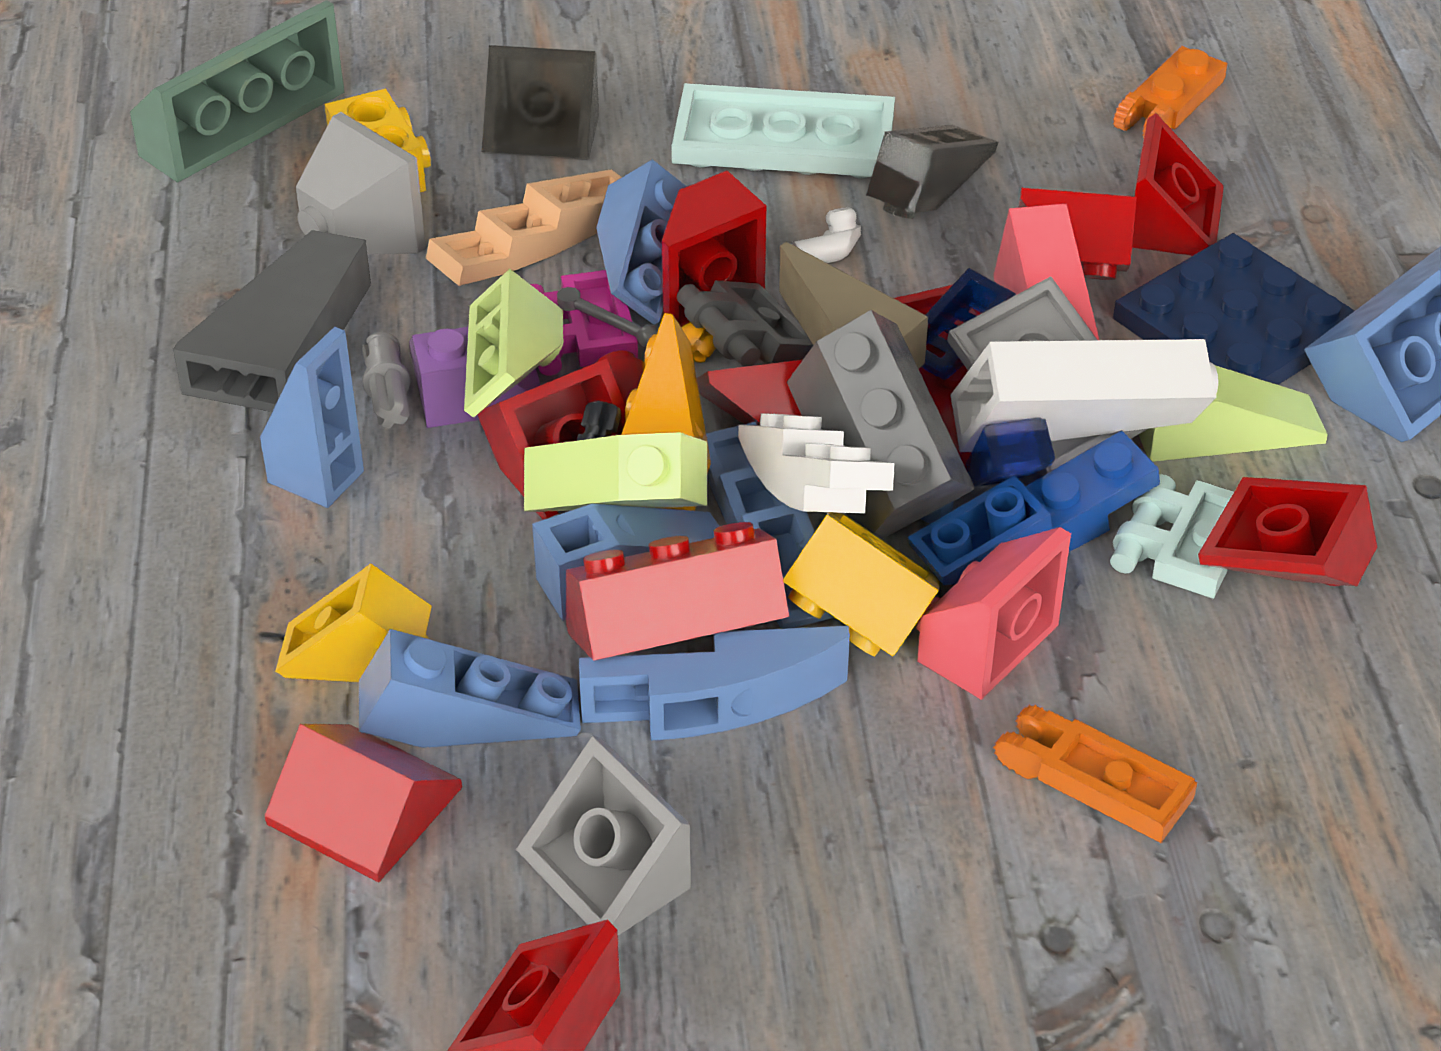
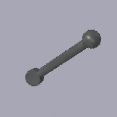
M562 288L557 293V304L561 309L565 311L580 310L637 337L639 344L645 348L650 337L658 332V329L653 325L641 327L580 298V292L576 288Z

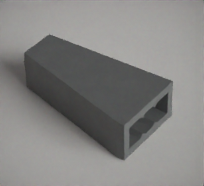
M311 230L179 340L173 348L182 395L273 412L295 364L334 327L342 330L345 329L371 286L366 240Z

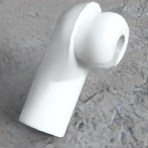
M850 207L830 210L826 215L829 230L825 231L823 236L792 243L797 248L826 263L843 260L849 255L861 236V226L856 225V212Z

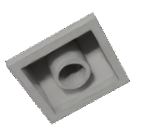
M592 736L516 848V851L587 925L608 919L618 930V935H620L691 889L690 824L602 738Z

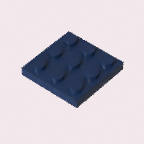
M1231 233L1116 300L1113 319L1143 340L1205 339L1209 362L1215 366L1279 385L1311 365L1304 349L1355 310L1253 246L1250 242L1235 233Z

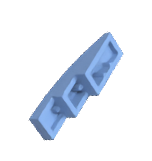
M752 422V423H748V424H744V425H757V424H756V422ZM739 426L706 433L711 459L707 479L726 524L751 522L754 529L760 528L776 538L782 576L784 578L815 533L807 512L787 506L766 489L755 474L738 438ZM784 583L789 617L776 620L780 629L795 628L834 618V616L825 612L822 618L818 619L802 610L788 598L793 588Z

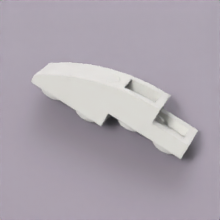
M761 413L760 426L739 425L738 438L755 474L766 489L779 501L791 508L804 512L865 513L866 490L893 491L894 463L870 461L871 448L847 447L843 445L844 431L821 429L822 417Z

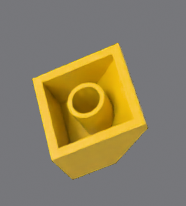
M828 512L783 578V582L793 588L788 598L794 604L818 619H821L824 613L828 612L849 627V641L874 657H876L880 649L891 656L896 654L939 591L940 580L935 575L845 514L838 512Z

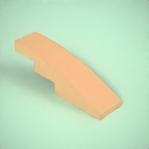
M611 169L527 183L523 203L478 211L475 231L429 239L426 259L454 283L461 286L500 276L509 269L515 271L552 257L597 234L596 227L608 185L622 177Z

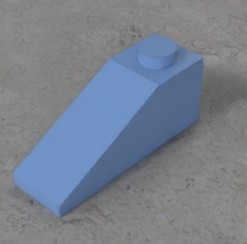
M337 327L330 330L295 364L260 436L268 483L326 508H329L364 472L345 330Z

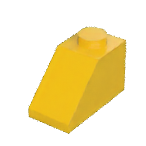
M370 563L288 623L275 672L285 678L359 682V679L390 629L429 639L426 631L432 605Z

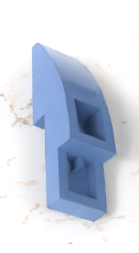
M831 626L725 631L714 634V652L613 656L595 661L590 657L579 658L582 723L650 720L651 741L718 733L779 716L822 697L847 681L849 627Z

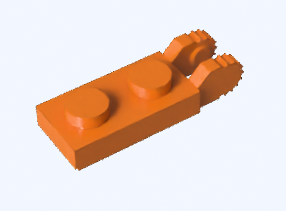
M1181 46L1134 92H1130L1126 95L1125 99H1122L1114 114V127L1127 131L1142 117L1149 118L1157 113L1170 128L1176 129L1224 82L1228 63L1208 56L1204 51ZM1147 119L1143 125L1142 136L1145 135Z
M1029 704L1027 708L1024 707L1017 716L1018 718L1015 722H1017L1016 727L1019 729L1020 734H1016L1014 731L1012 733L1007 731L1000 736L993 747L995 749L994 754L998 757L997 760H1000L1002 765L1008 767L1009 770L1013 769L1016 774L1026 779L1038 777L1039 781L1159 843H1162L1193 801L1198 783L1194 781L1195 778L1077 719H1074L1072 722L1050 710L1045 711L1043 707H1037L1036 704L1034 706Z

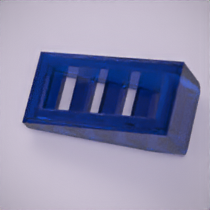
M968 268L925 314L928 316L926 345L929 343L946 354L940 358L926 350L925 364L921 368L944 381L948 379L964 364L948 341L940 337L939 334L942 332L949 334V331L958 327V325L954 324L957 320L965 323L975 318L976 315L969 312L972 308L984 313L1015 296L1016 293Z
M1039 417L985 425L965 464L966 471L974 487L1000 484L1014 475L1020 480L1051 466L1055 460V453L1046 419Z

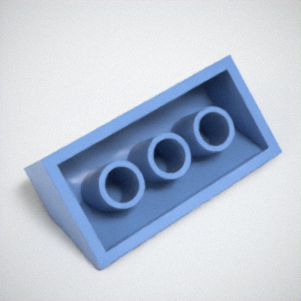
M1441 246L1304 349L1332 402L1400 442L1411 440L1441 415Z

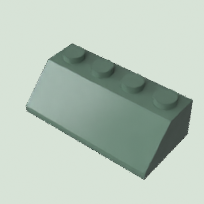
M325 0L154 88L130 111L138 156L178 183L345 93L334 4Z

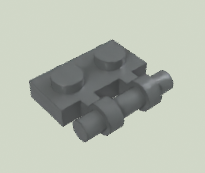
M715 280L710 292H701L695 285L687 284L677 294V301L685 308L684 314L688 321L696 328H705L713 336L715 348L726 359H736L742 367L753 366L759 359L766 364L803 360L813 347L812 342L799 322L759 283Z

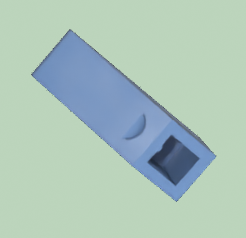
M652 159L608 185L596 229L611 294L655 325L660 322L663 311L662 238L678 191L687 186Z
M592 503L532 524L536 579L563 621L566 620V569L584 566L583 558L585 556L607 550H622L624 557L650 552V542L672 536H687L689 543L715 538L713 530L720 526L710 512Z
M393 629L388 631L359 679V732L421 748L577 736L581 730L577 679Z

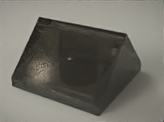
M489 45L481 152L483 154L589 160L599 118L597 53L595 51Z

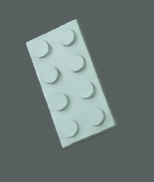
M684 83L672 141V163L688 164L700 168L718 166L744 168L750 171H793L806 175L823 173L851 175L856 178H887L895 97Z

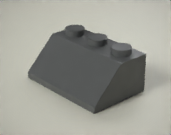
M870 310L816 341L787 381L801 415L822 417L821 429L844 431L843 445L847 447L871 448L870 461L894 463L893 491L866 490L865 513H847L849 518L880 539H884L975 489L896 323Z

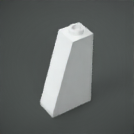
M1205 339L989 342L951 394L960 452H973L1118 433L1121 430L1126 432L1192 423L1217 397L1218 373L1215 365L1209 362Z

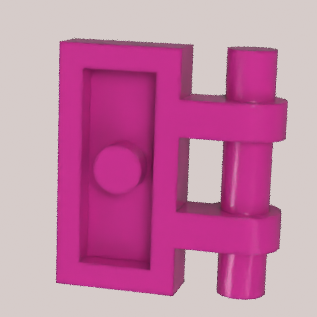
M606 270L561 276V289L566 287L576 288L580 292V298L632 322L628 306L611 294ZM530 284L558 306V291L545 292L541 285ZM563 310V319H568L569 324H563L564 343L562 349L551 363L546 366L538 365L543 375H556L562 369L561 357L563 354L575 352L577 353L580 367L594 364L602 356L618 350L630 351L638 358L637 337L580 310Z

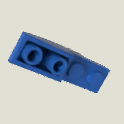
M1121 430L1027 486H1024L1015 475L908 536V542L943 585L957 584L961 574L973 561L981 562L1000 543L1058 527L1071 533L1070 552L1110 531L1108 514L1160 484L1159 468Z

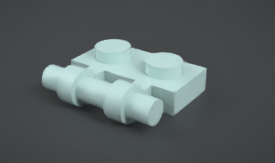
M1159 474L1160 484L1134 500L1132 504L1134 515L1131 521H1126L1120 526L1113 540L1115 551L1110 559V563L1116 571L1126 574L1134 570L1137 562L1143 561L1146 558L1153 559L1155 564L1152 579L1214 599L1228 569L1200 565L1198 553L1234 492L1196 480L1188 496L1175 491L1176 483L1171 477ZM1166 521L1174 524L1171 531L1156 527Z

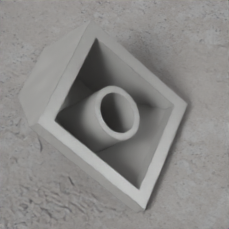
M342 112L332 116L296 185L299 207L297 218L302 232L307 235L311 230L365 239L367 254L419 253L424 250L426 243L417 158Z

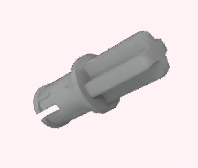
M375 333L366 339L368 345L363 344L362 346L367 368L362 377L363 388L367 395L372 398L373 411L377 415L378 424L390 429L394 423L403 425L409 418L406 392L411 383L410 375L407 368L401 363V349L398 339L390 333Z

